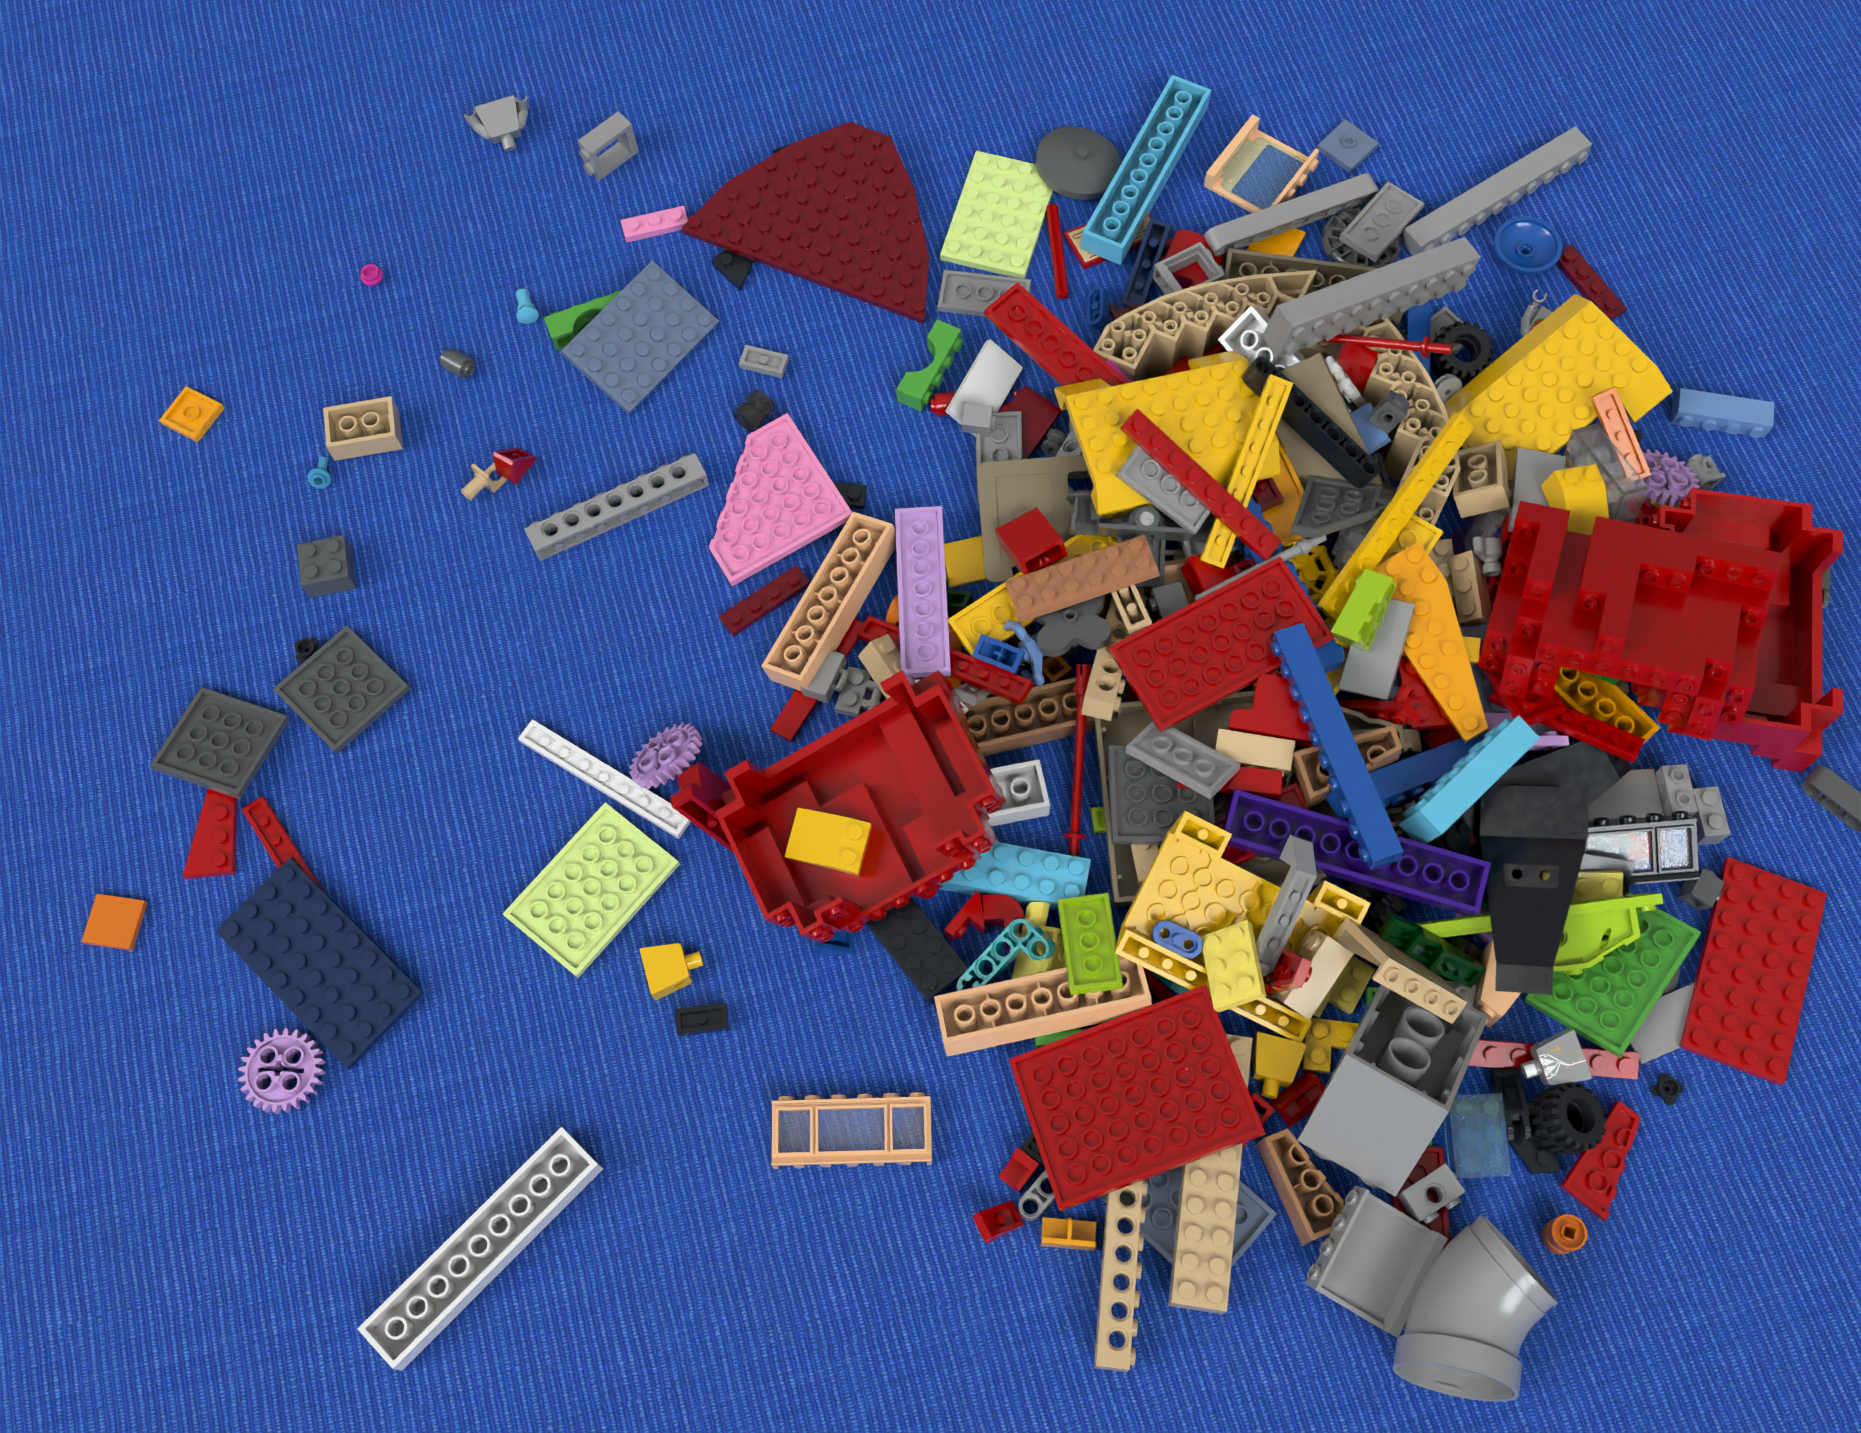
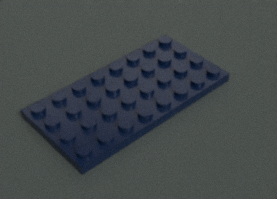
M291 858L216 931L347 1069H351L424 994Z

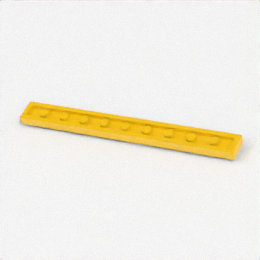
M1454 412L1317 604V607L1331 621H1337L1355 588L1358 576L1363 574L1365 568L1372 571L1375 569L1474 429L1461 412Z

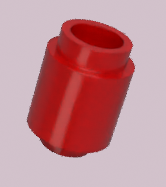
M956 392L934 394V399H930L931 413H936V417L950 416L945 411Z

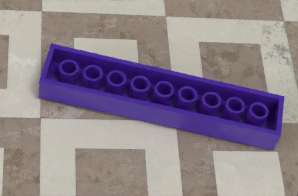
M1237 789L1231 794L1222 827L1223 830L1232 834L1227 844L1229 847L1284 862L1279 858L1289 836L1293 835L1313 843L1316 872L1470 917L1478 914L1480 911L1491 865L1490 862L1397 836L1404 851L1401 859L1370 870L1367 862L1363 863L1358 851L1360 845L1357 838L1353 839L1348 829L1350 822Z

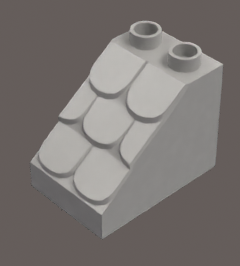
M1380 984L1297 1141L1308 1146L1318 1157L1332 1160L1357 1174L1365 1184L1374 1188H1381L1396 1197L1449 1113L1488 1015L1466 1004L1453 1024Z

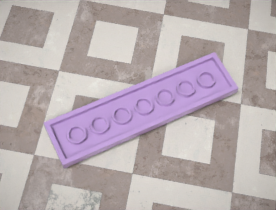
M942 506L895 509L901 671L903 670L911 678L927 677L937 670L944 676H951Z

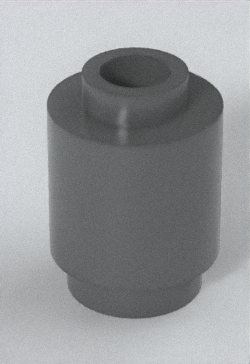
M446 349L440 357V364L445 370L463 379L471 376L475 370L473 358L455 349Z

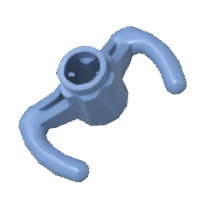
M1014 620L1006 621L1003 629L1005 631L1012 629L1021 640L1018 643L1019 649L1025 651L1022 661L1031 664L1032 673L1024 669L1021 672V676L1031 680L1033 686L1043 685L1045 680L1042 674V657L1046 655L1042 654L1038 649L1037 635L1039 632L1031 636L1027 634L1025 628L1020 623Z

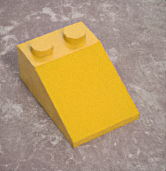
M1596 464L1554 471L1541 484L1550 507L1570 511L1566 531L1591 535L1596 516L1609 518L1606 487Z
M798 808L785 858L859 876L872 825L868 822L844 816Z

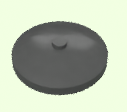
M1067 126L1055 129L1044 136L1036 152L1035 165L1041 179L1055 192L1072 199L1091 200L1104 195L1121 165V159L1117 149L1103 135L1091 129Z

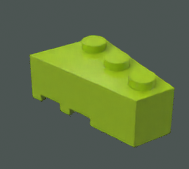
M1365 568L1363 574L1358 576L1355 588L1331 630V633L1339 642L1368 653L1398 585L1395 579Z

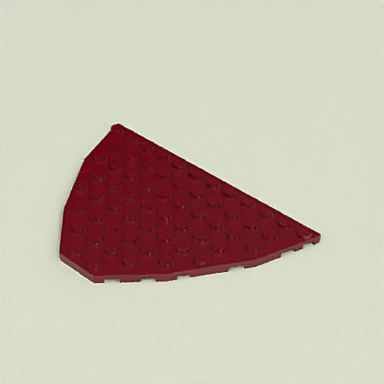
M849 122L794 142L726 182L694 215L689 217L681 229L682 234L922 324L925 322L929 253L914 186L891 137Z

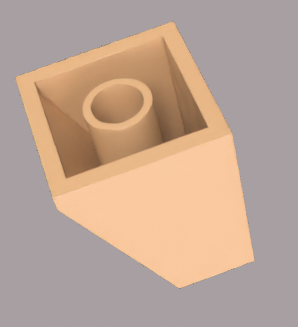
M1493 940L1480 953L1478 962L1484 965L1486 970L1474 984L1477 985L1473 1008L1488 1015L1485 1023L1488 1028L1506 1013L1521 994L1518 992L1495 991L1496 959Z

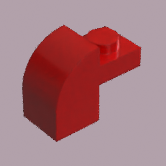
M1002 894L982 895L984 926H1004L1005 929L1013 920L1024 918L1021 906L1013 898ZM1005 942V950H1010L1009 944Z

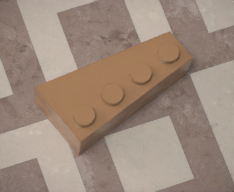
M1394 725L1353 736L1369 773L1395 762L1400 757L1402 746ZM1317 746L1294 752L1292 765L1308 809L1326 800V797L1332 791L1328 782L1330 775L1327 768L1323 769L1318 758L1320 752Z
M1288 1128L1263 1138L1256 1146L1302 1246L1330 1235L1335 1218L1341 1214L1345 1207L1343 1199L1326 1182V1177L1309 1160V1155Z

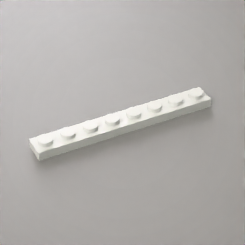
M533 719L518 738L522 744L678 839L691 823L690 820L672 808L671 803L645 787L641 788L635 781Z

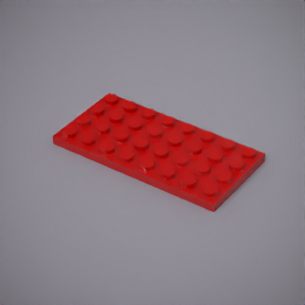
M1280 556L1109 647V652L1161 733L1251 685L1261 675L1280 669L1281 661L1278 656L1275 657L1270 646V643L1273 642L1275 631L1304 623L1315 650L1332 641L1334 635Z
M1727 857L1723 861L1719 878L1724 881L1721 888L1722 894L1711 910L1679 1047L1774 1084L1783 1085L1787 1076L1827 893Z

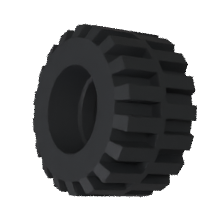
M1458 321L1445 328L1432 343L1462 344L1470 353V362L1458 360L1453 351L1451 354L1430 352V356H1433L1430 359V364L1435 365L1433 371L1435 373L1439 372L1441 374L1439 377L1453 374L1462 383L1465 381L1468 383L1490 365L1489 362L1493 359L1491 352L1494 350V345H1490L1492 338L1485 335L1487 331L1484 328L1480 330V325L1477 323L1471 325V321H1465L1463 324L1461 321Z
M1569 1082L1539 1092L1537 1094L1538 1098H1534L1532 1102L1534 1107L1531 1108L1530 1114L1533 1115L1531 1124L1536 1129L1534 1133L1536 1137L1539 1136L1541 1138L1540 1142L1543 1146L1548 1145V1150L1552 1153L1557 1152L1558 1155H1569L1593 1149L1597 1146L1596 1144L1601 1143L1603 1140L1601 1136L1605 1135L1606 1131L1604 1128V1124H1606V1118L1603 1117L1604 1109L1600 1107V1101L1597 1096L1594 1097L1592 1095L1593 1092L1589 1088L1585 1089L1584 1085L1580 1083Z

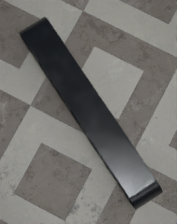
M1257 357L1242 374L1244 383L1259 397L1270 374L1292 382L1272 362L1264 357ZM1293 383L1281 418L1351 485L1359 489L1364 488L1379 474L1380 468L1378 463Z

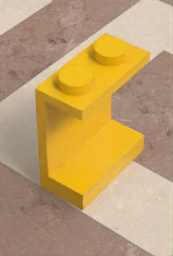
M982 536L944 544L945 573L949 588L987 580L984 570Z

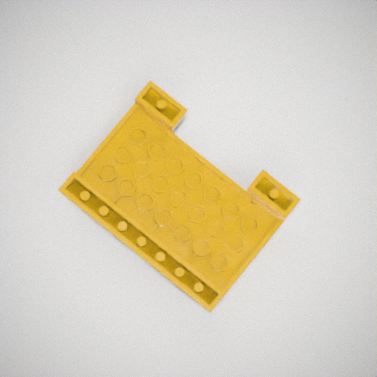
M1574 294L1447 400L1444 406L1448 419L1454 412H1461L1474 427L1462 444V449L1498 440L1501 441L1508 463L1509 490H1511L1517 449L1524 448L1555 454L1598 418L1590 397L1611 387H1616L1628 418L1635 423L1670 395L1672 389L1659 368L1592 301Z
M1228 351L1190 359L1188 363L1191 370L1117 386H1110L1099 378L1054 389L1061 411L1068 410L1094 485L1091 498L1098 516L1129 510L1143 505H1151L1149 501L1115 476L1137 445L1119 429L1137 408L1221 486L1227 487L1260 399L1242 379V374L1249 367L1247 358L1235 351ZM1276 433L1273 436L1257 481L1280 475L1279 441Z
M1184 811L1167 832L1121 925L1114 953L1189 990L1206 984L1211 996L1203 949L1198 956L1185 958L1158 945L1152 938V927L1160 920H1169L1193 931L1201 937L1248 920L1252 923L1256 942L1281 887L1222 859L1221 856L1232 834ZM1323 880L1307 897L1285 948L1297 954L1302 947L1301 941L1308 932L1311 933L1313 929L1332 938L1346 917L1361 925L1371 903ZM1163 928L1160 931L1161 937L1168 935L1167 928ZM1191 939L1184 941V948H1189L1192 945ZM1271 994L1230 1008V1010L1302 1043L1312 1023L1311 1019L1308 1020Z

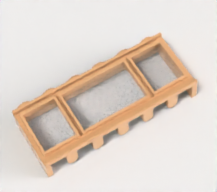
M897 1093L883 1094V1098H873L872 1094H859L857 1098L846 1099V1095H832L831 1099H820V1096L809 1095L805 1096L804 1100H794L792 1096L778 1097V1101H772L771 1166L773 1169H779V1166L793 1165L794 1168H805V1165L831 1167V1164H847L849 1167H855L862 1163H873L874 1166H883L884 1163L899 1162L900 1165H911V1162H927V1165H932L930 1096H925V1093H910L909 1097H899Z

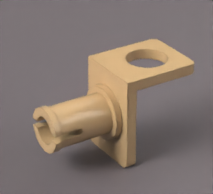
M495 463L485 471L472 464L471 468L474 472V478L460 491L471 501L484 487L495 493L507 479L504 477L497 481L490 479V474L496 471Z

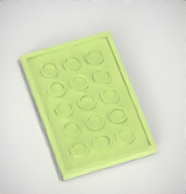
M976 151L940 253V260L1025 279L1046 216V206L1050 203L1054 191L1041 179L1036 165Z
M605 802L507 908L503 915L574 976L579 978L676 870L680 863Z

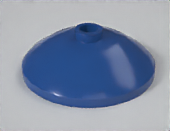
M1519 216L1507 220L1499 227L1494 238V250L1498 259L1507 268L1521 274L1533 275L1548 271L1558 262L1562 253V241L1556 229L1546 221L1532 216Z

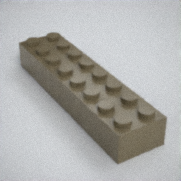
M1228 248L1224 280L1257 274L1316 270L1315 279L1309 292L1312 293L1378 268ZM1403 312L1394 313L1388 319L1390 322L1394 320V325H1398Z

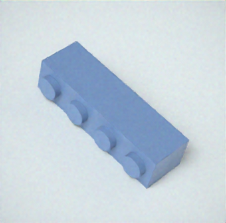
M1680 388L1672 400L1671 424H1678L1682 427L1703 428L1707 431L1716 430L1727 432L1728 434L1748 435L1753 438H1765L1774 424V402Z

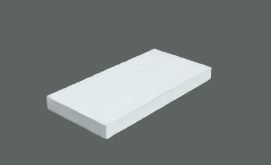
M991 339L987 340L945 412L959 424H962L965 402L993 406V412H998L1023 367Z

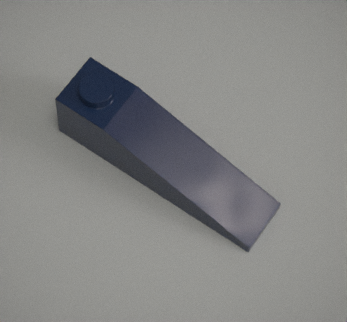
M1150 218L1121 304L1133 308H1138L1145 304L1154 282V265L1160 262L1161 257L1165 254L1168 240L1173 231L1172 224Z

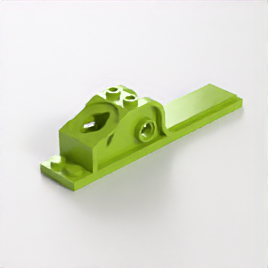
M1648 892L1572 902L1553 971H1563L1567 975L1583 973V968H1590L1605 959L1604 955L1623 944L1626 946L1640 938L1637 911L1657 910L1656 905L1663 904L1662 893ZM1490 913L1474 915L1472 917L1465 916L1415 923L1440 938L1492 931ZM1603 935L1609 936L1608 940L1601 941Z

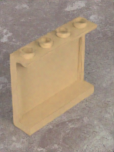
M1348 917L1345 918L1332 937L1333 940L1379 967L1372 977L1374 981L1453 1024L1468 1003L1437 973L1428 970L1426 963L1404 954L1399 946L1381 939L1378 934Z

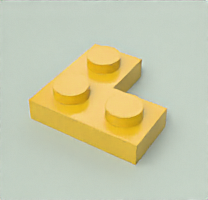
M1311 1018L1312 1023L1304 1037V1044H1307L1303 1055L1302 1071L1328 1074L1330 1072L1331 1048L1345 1050L1359 1023Z

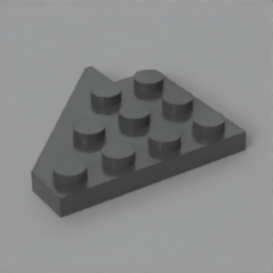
M1310 476L1292 524L1291 534L1299 535L1303 538H1317L1379 518L1391 500L1380 498L1382 485L1367 484L1364 488L1359 489L1346 480Z

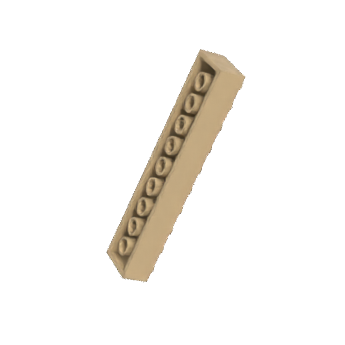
M1226 1034L1248 1089L1252 1038ZM1243 1143L1188 1163L1182 1167L1168 1306L1217 1314L1227 1312Z

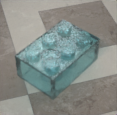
M1502 1093L1456 1095L1450 1111L1444 1119L1449 1169L1456 1179L1511 1176Z

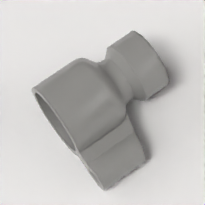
M1474 537V554L1478 555L1479 559L1484 562L1482 565V575L1497 576L1502 574V565L1499 563V559L1503 556L1502 539Z

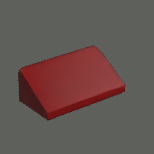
M1308 1071L1293 1082L1289 1088L1279 1093L1276 1099L1270 1100V1104L1275 1108V1111L1286 1125L1292 1127L1314 1109L1325 1087L1318 1075Z

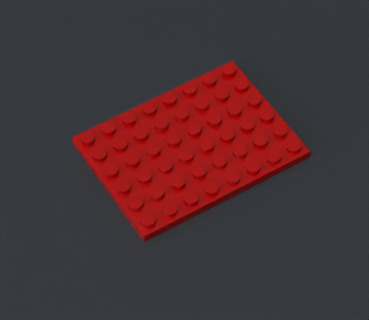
M1206 984L1009 1059L1060 1211L1266 1135L1217 1011L1213 1008L1212 999Z

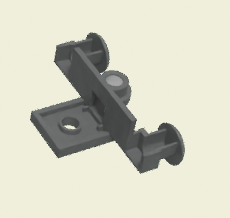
M1074 491L1066 497L1067 501L1074 503V513L1070 517L1069 534L1117 537L1116 544L1145 534L1160 576L1135 584L1136 588L1152 589L1164 586L1166 540L1206 543L1215 516L1210 512L1196 534L1192 535L1176 522H1165L1158 510L1152 506H1139L1120 519L1101 518V516L1094 515V504L1091 498L1092 491Z

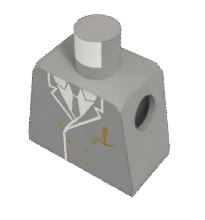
M1563 1029L1530 1047L1533 1060L1520 1064L1526 1079L1539 1075L1541 1082L1545 1085H1557L1592 1079L1575 1030Z

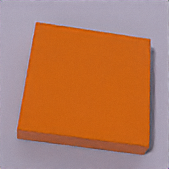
M96 894L81 942L88 945L133 951L148 903L144 900Z

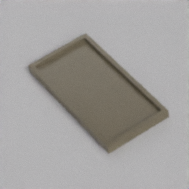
M1321 352L1281 371L1369 454ZM1280 418L1276 432L1304 490L1310 476L1346 480ZM1378 474L1368 484L1380 485L1383 481Z

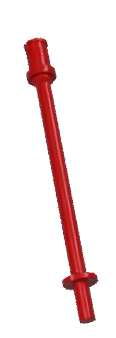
M1339 334L1331 340L1320 341L1337 344L1348 341L1360 346L1420 351L1422 358H1427L1429 352L1451 354L1452 345L1430 343L1429 336H1425L1423 342Z
M1081 664L1076 665V685L1073 687V693L1077 696L1071 820L1070 833L1063 834L1064 838H1069V855L1079 857V839H1086V835L1080 834L1086 715L1081 713L1092 669L1091 665L1083 664V666Z

